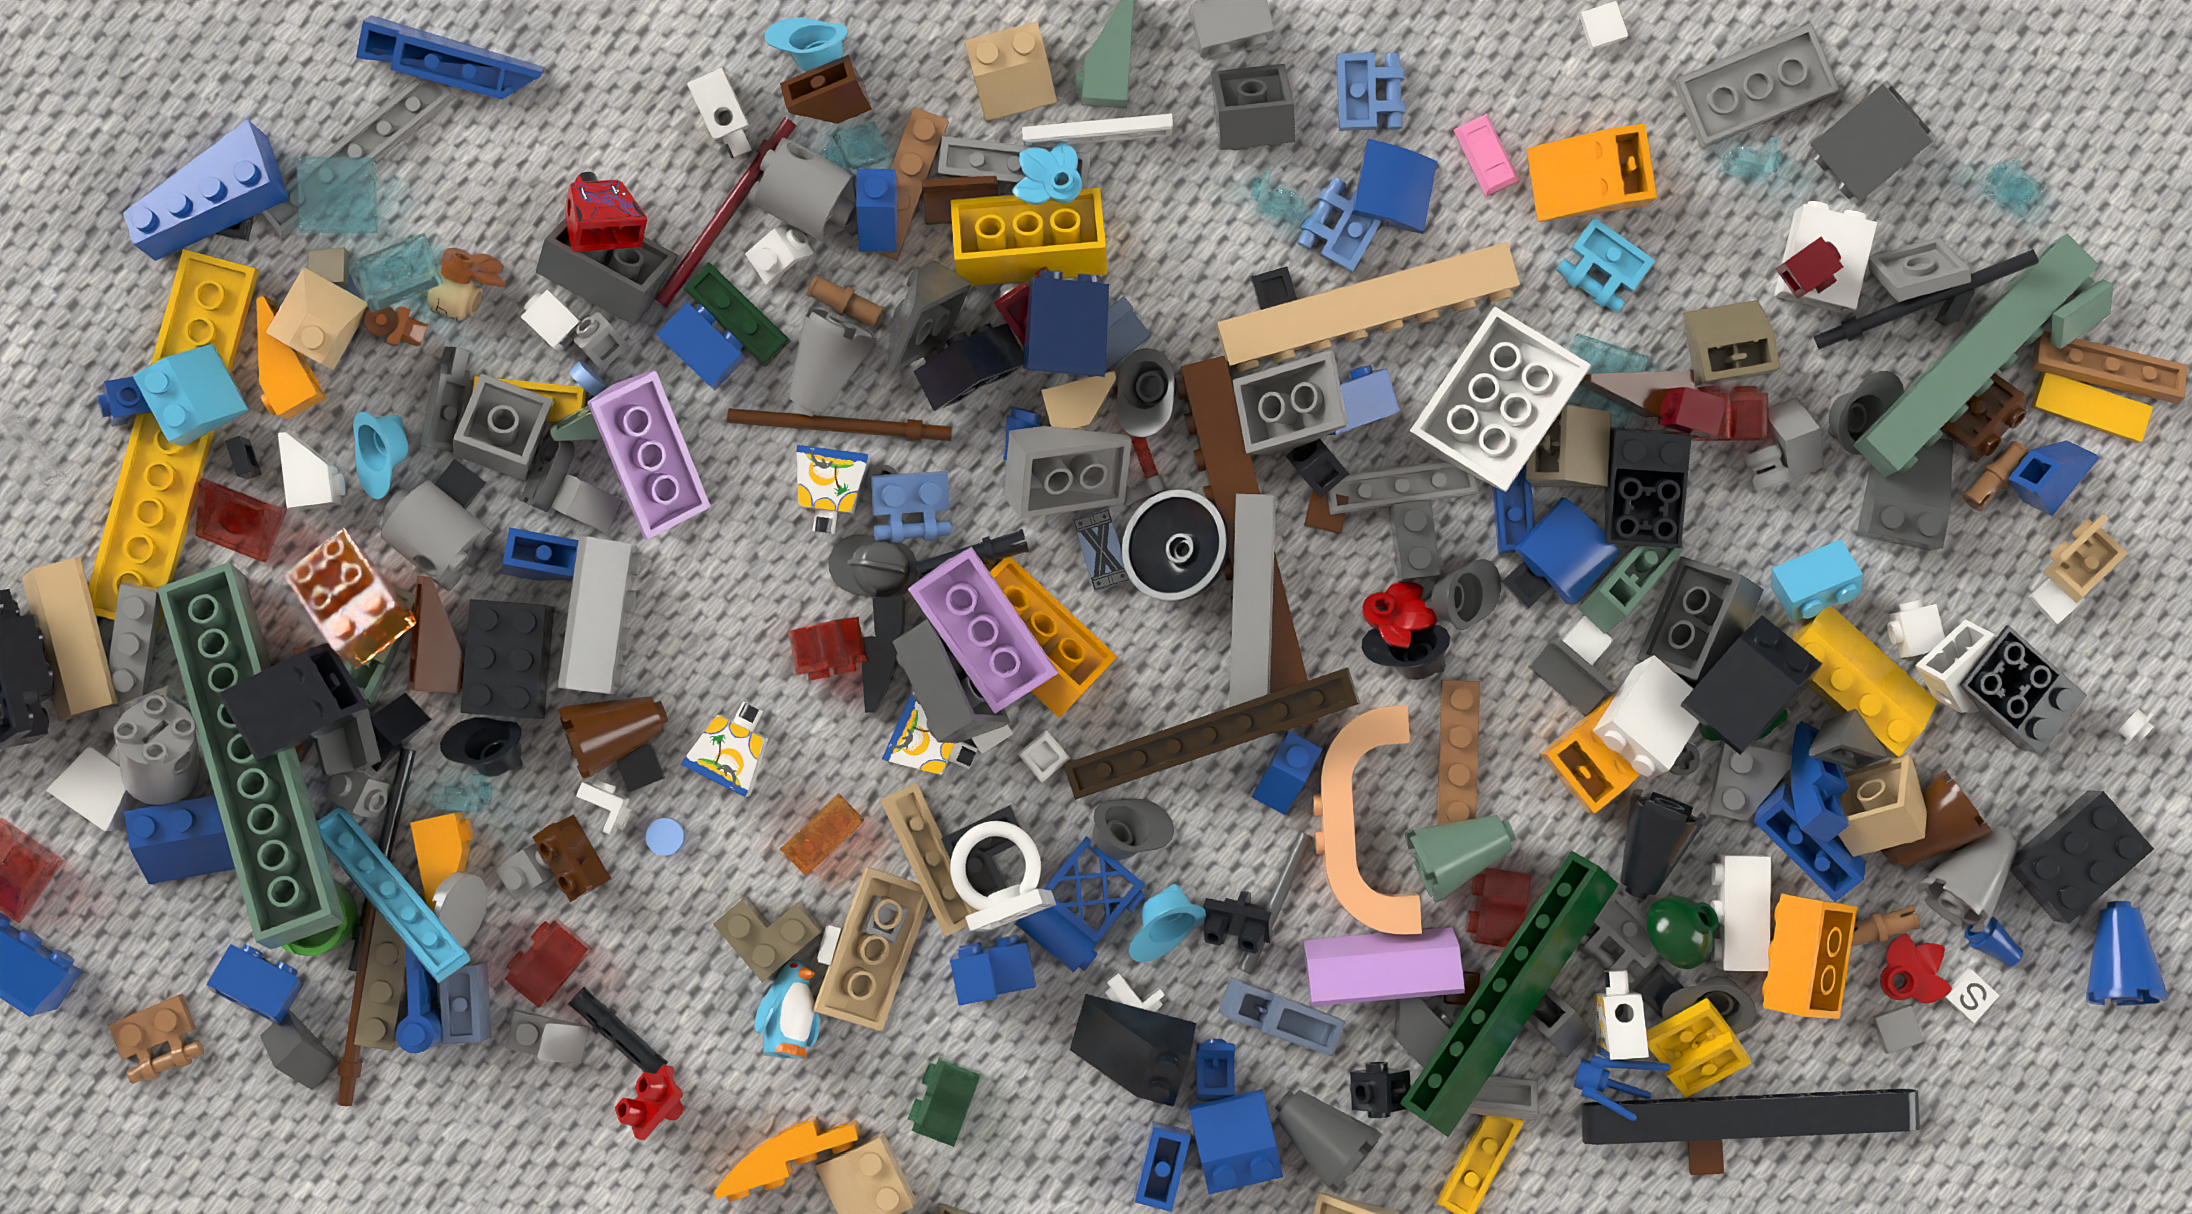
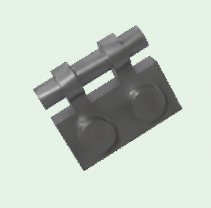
M1616 890L1593 922L1597 926L1595 931L1591 934L1587 932L1578 944V950L1586 957H1593L1605 968L1604 971L1627 970L1628 985L1636 978L1626 968L1633 960L1646 969L1659 955L1649 938L1647 919ZM1607 937L1611 938L1623 949L1617 957H1614L1601 945Z

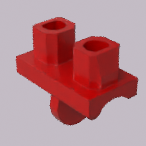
M663 1064L656 1074L643 1072L636 1081L635 1089L638 1096L635 1099L622 1098L615 1106L619 1122L631 1126L636 1139L645 1141L664 1118L675 1121L683 1114L684 1109L680 1101L683 1093L673 1079V1066Z

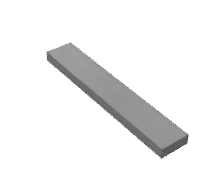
M417 77L286 183L285 187L290 200L261 212L262 216L281 238L286 237L452 102L456 96L445 84Z
M1236 494L1229 707L1270 694L1276 495Z

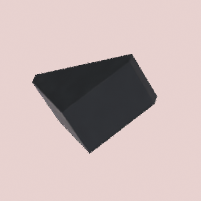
M407 693L402 694L370 717L381 758L380 762L371 767L376 772L381 770L401 748L410 742L432 720Z

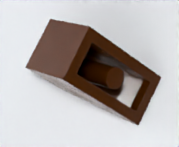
M849 55L780 83L786 108L791 114L838 124L872 110L865 84Z

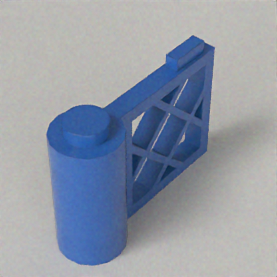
M1087 836L1043 888L1044 890L1052 891L1059 881L1075 880L1077 902L1062 904L1054 897L1055 906L1018 919L1015 923L1017 927L1072 972L1078 967L1083 971L1088 968L1098 955L1093 950L1098 941L1125 908L1132 912L1146 895L1140 890L1144 883L1118 861L1105 855L1100 849H1092L1090 846L1091 839ZM1086 848L1099 857L1101 873L1079 875L1078 858ZM1105 863L1108 864L1115 871L1106 872ZM1073 865L1074 875L1064 876ZM1121 875L1133 885L1124 897L1108 899L1106 877ZM1101 877L1103 900L1082 902L1080 879ZM1119 902L1110 914L1109 903ZM1104 904L1105 921L1095 931L1084 922L1082 906ZM1068 907H1077L1078 916L1070 911Z
M405 944L408 1016L399 1023L396 1038L403 1050L408 1053L417 1054L443 1042L441 1009L438 1008L437 981Z

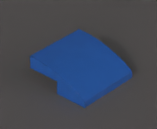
M1368 139L1365 145L1352 214L1387 221L1386 226L1423 234L1437 161L1399 146Z
M1561 497L1515 548L1516 552L1535 576L1545 577L1565 604L1572 605L1576 604L1621 553L1615 544L1605 543V533L1566 497Z

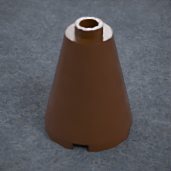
M651 696L569 705L558 708L564 733L572 755H574L575 759L577 758L579 764L577 768L583 780L594 776L664 732L662 724L668 722L662 702L654 703Z
M1945 770L1938 774L1922 792L1927 810L1925 838L1912 843L1885 848L1881 851L1893 867L1900 863L1905 869L1985 837L1992 830L1987 823L1979 826L1985 821Z

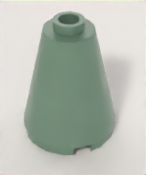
M1498 815L1417 828L1405 832L1408 849L1415 848L1416 853H1414L1416 861L1413 862L1429 896H1433L1435 903L1446 898L1512 850L1511 842L1516 840L1507 819L1501 821Z

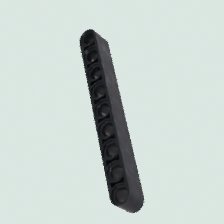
M1904 1088L1614 1101L1637 1116L1635 1121L1617 1114L1598 1102L1581 1103L1582 1141L1584 1144L1592 1145L1920 1130L1918 1090Z

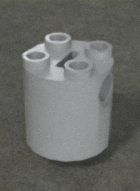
M782 138L776 150L770 149L764 156L760 165V170L764 171L763 177L760 182L757 181L753 185L747 198L749 202L761 210L822 242L846 229L854 218L857 211L855 192L857 176L790 139Z
M429 480L421 483L415 489L405 490L403 488L399 490L389 500L384 509L381 528V539L447 591H450L462 577L461 572L467 566L473 569L480 563L487 553L483 547L491 540L494 534L486 525Z
M158 695L149 696L143 702L126 710L114 726L115 742L125 789L133 798L146 804L156 805L177 802L189 795L198 784L201 773L196 727L193 717L184 707L172 701H166Z

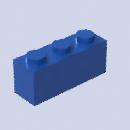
M1786 782L1769 795L1758 807L1754 823L1834 902L1864 880L1866 861L1860 855L1852 857L1839 835L1825 843L1800 830L1794 809L1792 789Z

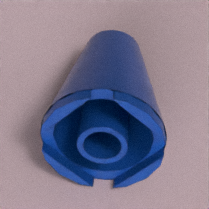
M2130 901L2108 902L2107 908L2099 911L2086 999L2089 1004L2105 1005L2104 999L2111 998V1002L2117 1003V1006L2160 1003V1000H2168L2167 990L2140 909L2131 907Z

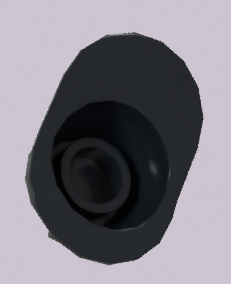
M1440 625L1411 631L1409 648L1404 649L1389 645L1381 638L1379 630L1372 628L1362 639L1361 648L1365 657L1373 663L1395 667L1404 677L1411 680H1420L1435 673L1444 672L1446 667L1444 655L1450 644V635L1447 629Z
M485 717L470 718L453 725L443 735L440 742V751L446 759L471 765L481 775L487 777L499 776L508 770H520L523 766L521 744L519 741L522 736V728L517 722Z

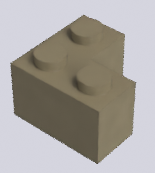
M748 897L740 900L713 924L761 982L770 977L825 930L801 901L797 902L774 923L770 924Z

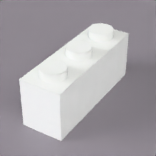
M1717 854V863H1712L1711 882L1712 885H1717V900H1712L1711 907L1715 910L1719 923L1716 928L1714 946L1710 954L1711 960L1716 961V968L1724 971H1769L1771 857L1764 855Z

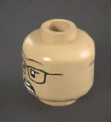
M441 269L435 275L430 274L423 287V295L427 296L429 309L433 313L456 321L464 320L468 315L474 316L479 308L483 289L478 287L477 280L471 278L469 284L456 283L445 278L441 274Z

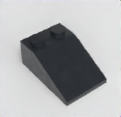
M1762 615L1737 639L1680 706L1741 755L1810 685L1823 663Z
M1085 994L1070 1051L1136 1097L1174 1107L1191 1055L1196 1023Z

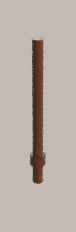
M729 408L727 413V423L905 437L908 442H922V439L951 441L953 431L952 426L923 424V420L907 419L906 423L820 415L808 416L796 413Z
M368 899L344 1057L339 1059L337 1072L341 1076L337 1104L340 1106H352L356 1078L361 1076L363 1063L359 1059L361 1046L354 1045L376 914V908Z

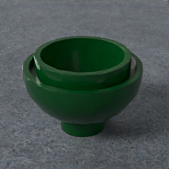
M1670 895L1655 901L1650 906L1647 913L1649 938L1656 951L1666 961L1678 968L1689 970L1698 967L1710 956L1715 942V929L1718 927L1719 921L1715 910L1705 902L1697 903L1683 896Z

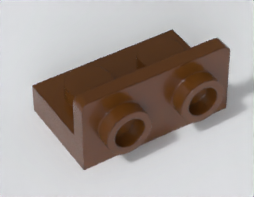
M1995 373L1990 377L1994 383L1979 397L1972 395L1965 404L1969 407L1968 410L1955 422L1951 423L1948 420L1940 428L1942 432L1968 449L1970 459L1974 462H1978L1983 455H1991L1999 446L2001 436L2009 428H2016L2027 414L2025 394Z
M574 814L557 823L548 825L533 836L540 856L548 863L556 877L559 889L566 894L570 902L611 880Z

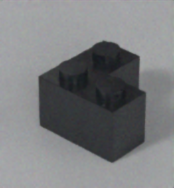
M987 323L972 331L971 336H968L966 331L951 337L946 341L948 346L946 349L942 347L930 352L929 355L923 357L926 363L913 372L932 409L937 411L962 401L985 385L1010 376L1023 367L1024 353L1008 323L994 328L991 323Z
M1010 804L941 838L950 859L960 838L971 828L981 823L1003 821L1016 825L1023 830L1012 805ZM999 836L988 837L979 841L970 850L965 866L966 876L970 885L981 895L988 897L997 891L1009 887L994 855L1015 846L1016 844L1013 841Z

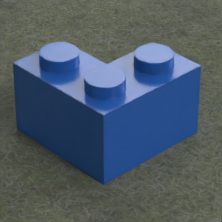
M1011 935L997 938L996 946L982 948L981 942L959 946V949H957L958 953L953 954L950 959L958 1005L996 999L999 994L1035 988L1036 981L1028 940L1019 941V935Z

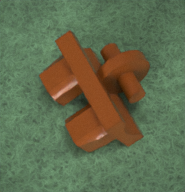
M375 304L368 308L363 320L365 328L369 333L379 337L386 336L384 343L394 347L398 346L399 341L416 347L421 346L428 324L409 318L411 309L398 306L394 311L393 308L386 304Z

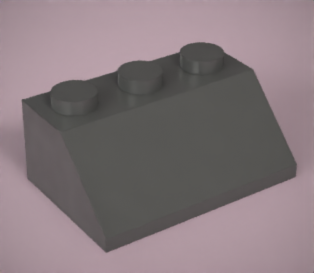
M565 217L544 239L536 273L634 326L653 304L678 255L646 237L643 238L642 247L572 252Z
M1681 556L1637 660L1643 662L1655 655L1681 679L1698 685L1747 630L1764 589L1741 574Z
M929 619L892 641L897 651L896 658L898 664L907 673L912 684V695L917 703L921 705L927 718V728L937 742L959 743L1011 723L1004 708L997 713L992 711Z

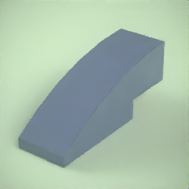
M1233 977L1230 979L1218 1013L1228 1019L1332 1057L1346 1022L1343 1019Z

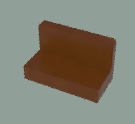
M997 176L921 180L926 225L951 224V200L999 196Z

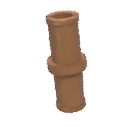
M818 274L814 276L806 293V296L813 297L835 308L836 314L843 316L845 313L870 325L871 328H875L884 310L883 306H879L855 294V289L849 286L845 289L820 277Z
M2012 441L1994 463H1988L1983 468V475L1968 492L1963 494V499L1967 500L1966 503L1973 509L1982 511L2000 489H2006L2011 484L2008 478L2028 455L2029 450L2023 444Z
M1910 905L1907 908L1882 915L1879 912L1870 914V918L1855 922L1851 947L1877 940L1879 943L1888 940V936L1920 929L1917 913L1913 914L1915 908L1913 905Z

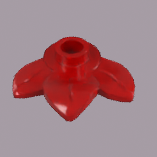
M1414 582L1394 583L1385 593L1377 592L1369 595L1364 600L1362 606V614L1366 622L1371 627L1379 630L1381 638L1386 643L1398 648H1409L1411 631L1427 629L1437 623L1434 611L1427 608L1425 602L1420 600L1424 587ZM1376 606L1384 607L1387 611H1379L1376 609Z
M1907 933L1897 936L1887 948V966L1880 975V986L1884 994L1894 1000H1906L1912 997L1925 1004L1933 1003L1945 997L1952 990V987L1947 981L1936 975L1944 957L1945 947L1935 943H1923L1915 946ZM1897 974H1901L1904 978V984L1899 988L1893 985V978Z

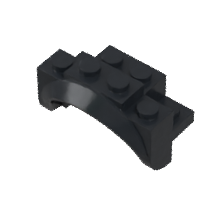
M10 589L0 590V704L4 711V717L0 719V749L35 743L49 734V716L45 708L41 707V703L54 695L52 691L54 689L53 670L51 665L45 661L43 633L40 627L35 624L33 615L20 616L18 603L12 600Z

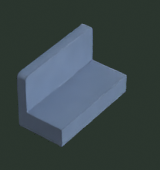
M1125 296L1108 308L1105 373L1150 337V332L1134 314L1133 306Z
M478 962L473 965H463L439 983L443 1045L482 1042L492 1037L487 962Z

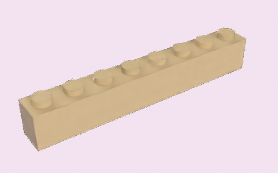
M1504 242L1217 322L1216 330L1228 370L1237 368L1238 373H1245L1259 368L1258 362L1273 358L1274 363H1281L1295 358V351L1309 348L1310 353H1317L1331 348V341L1345 338L1346 343H1353L1367 338V331L1381 328L1382 333H1389L1403 328V321L1417 318L1418 323H1424L1439 318V311L1453 308L1454 313L1471 310L1476 307L1475 301L1489 298L1490 303L1504 301L1512 297L1511 291L1516 290L1520 286L1509 244Z

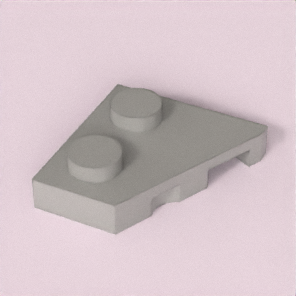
M1722 741L1707 813L1747 822L1790 769L1792 754L1750 745L1739 755Z

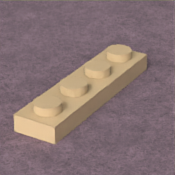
M917 782L880 799L944 936L951 935L968 926L965 916L978 912V910L967 904L954 887L950 872L951 859L942 843L941 838L943 836Z

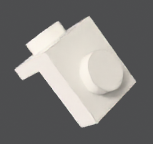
M791 225L774 228L746 252L745 255L764 283L769 284L776 281L798 261L808 259L813 255V251L802 231Z
M595 778L593 783L582 782L576 797L611 811L603 832L611 835L616 833L617 828L623 830L631 814V809L627 808L630 799L615 793L616 786L607 781Z
M1119 971L1106 979L1107 984L1111 988L1105 993L1112 1001L1153 1012L1163 1005L1159 999L1165 994L1160 987H1157L1140 1000Z

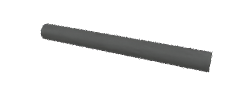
M1299 831L1264 909V911L1272 912L1271 929L1313 839L1312 836ZM1263 942L1258 953H1244L1238 966L1239 970L1250 975L1252 974L1265 946V942Z

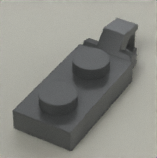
M452 346L444 347L441 362L436 364L435 372H433L419 446L453 453V438L469 403L474 381L470 380V371L466 370L469 350Z

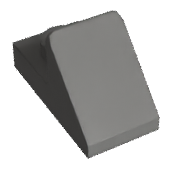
M515 1010L506 1049L537 1055V1060L581 1064L590 1026Z

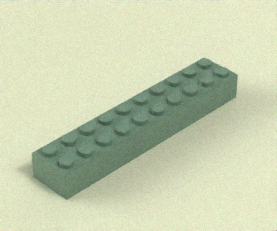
M231 562L158 587L159 597L255 941L272 950L346 923L295 747L256 761L218 696V693L271 667L246 576Z

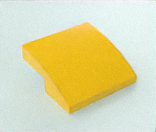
M1708 998L1646 1031L1648 1048L1661 1063L1670 1065V1070L1665 1071L1666 1075L1685 1098L1752 1064L1744 1047Z

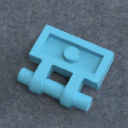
M1594 217L1570 249L1582 258L1581 261L1575 266L1564 258L1556 268V271L1566 277V283L1573 288L1578 286L1594 297V303L1602 308L1605 305L1615 313H1618L1625 301L1614 294L1615 290L1620 285L1630 293L1633 292L1655 260ZM1591 266H1594L1609 277L1604 286L1586 274Z

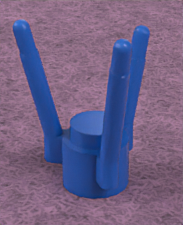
M1592 1055L1591 1061L1581 1058L1573 1087L1582 1090L1581 1096L1593 1099L1617 1114L1635 1121L1637 1116L1596 1091L1604 1093L1605 1088L1609 1087L1645 1099H1650L1652 1094L1637 1087L1609 1079L1610 1071L1603 1069V1067L1650 1071H1669L1671 1067L1667 1063L1609 1060Z

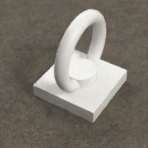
M989 821L971 828L956 844L950 864L954 887L967 904L979 910L965 916L970 931L987 932L1056 905L1051 890L1036 889L1041 873L1040 855L1031 837L1021 828L1008 822ZM993 836L1004 837L1013 841L1022 851L1026 863L1025 876L1021 884L1005 888L986 897L978 893L967 879L965 868L967 856L973 846L979 841Z

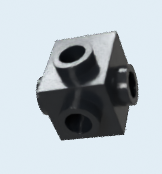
M1388 1062L1365 1063V1069L1350 1072L1352 1110L1367 1111L1369 1118L1390 1117L1391 1112L1407 1109L1400 1103L1411 1088L1410 1070L1388 1068Z

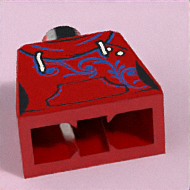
M593 172L579 174L575 182L569 185L565 205V217L572 252L642 247L647 217L623 182L619 180L598 181L596 174Z

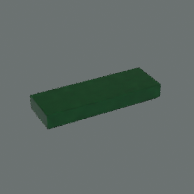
M710 262L683 288L726 331L728 330L744 345L743 347L764 367L791 341Z

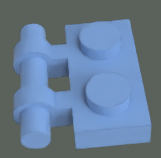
M1375 52L1337 53L1336 74L1339 131L1376 130L1377 115L1387 116V129H1401L1402 114H1405V101L1401 100V81L1404 80V68L1400 67L1399 53L1385 54V67H1375ZM1378 81L1386 82V100H1376V82Z
M1334 177L1328 188H1323L1317 198L1319 204L1311 218L1307 217L1301 226L1303 232L1297 243L1303 248L1310 250L1316 238L1325 241L1326 244L1319 256L1352 274L1382 220L1352 214L1356 191L1350 201L1341 197L1340 195L1346 183ZM1332 209L1343 213L1334 230L1324 225Z
M946 471L871 476L873 514L888 515V525L874 527L876 541L890 540V543H902L903 539L923 537L924 541L936 540L937 536L951 534L949 520L935 521V511L949 510L948 473ZM921 512V523L902 524L901 513Z

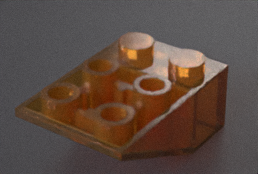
M344 527L283 574L335 653L357 670L418 622L400 595Z

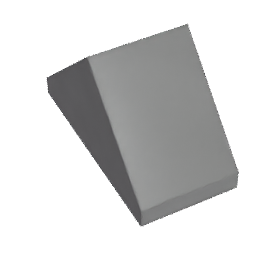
M1797 397L1761 411L1773 444L1779 443L1782 456L1780 459L1782 465L1788 468L1792 479L1824 467L1821 428Z
M566 473L551 508L604 533H608L623 500Z

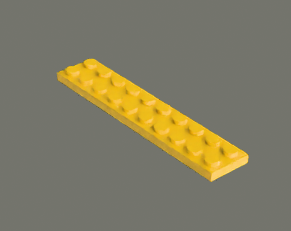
M183 249L150 365L165 357L213 344L231 375L260 270ZM152 411L136 415L88 586L95 615L115 620L119 586L122 583L127 582L157 589L160 586L173 582L215 430L183 447L168 442ZM160 604L157 631L160 630L164 615L162 604Z

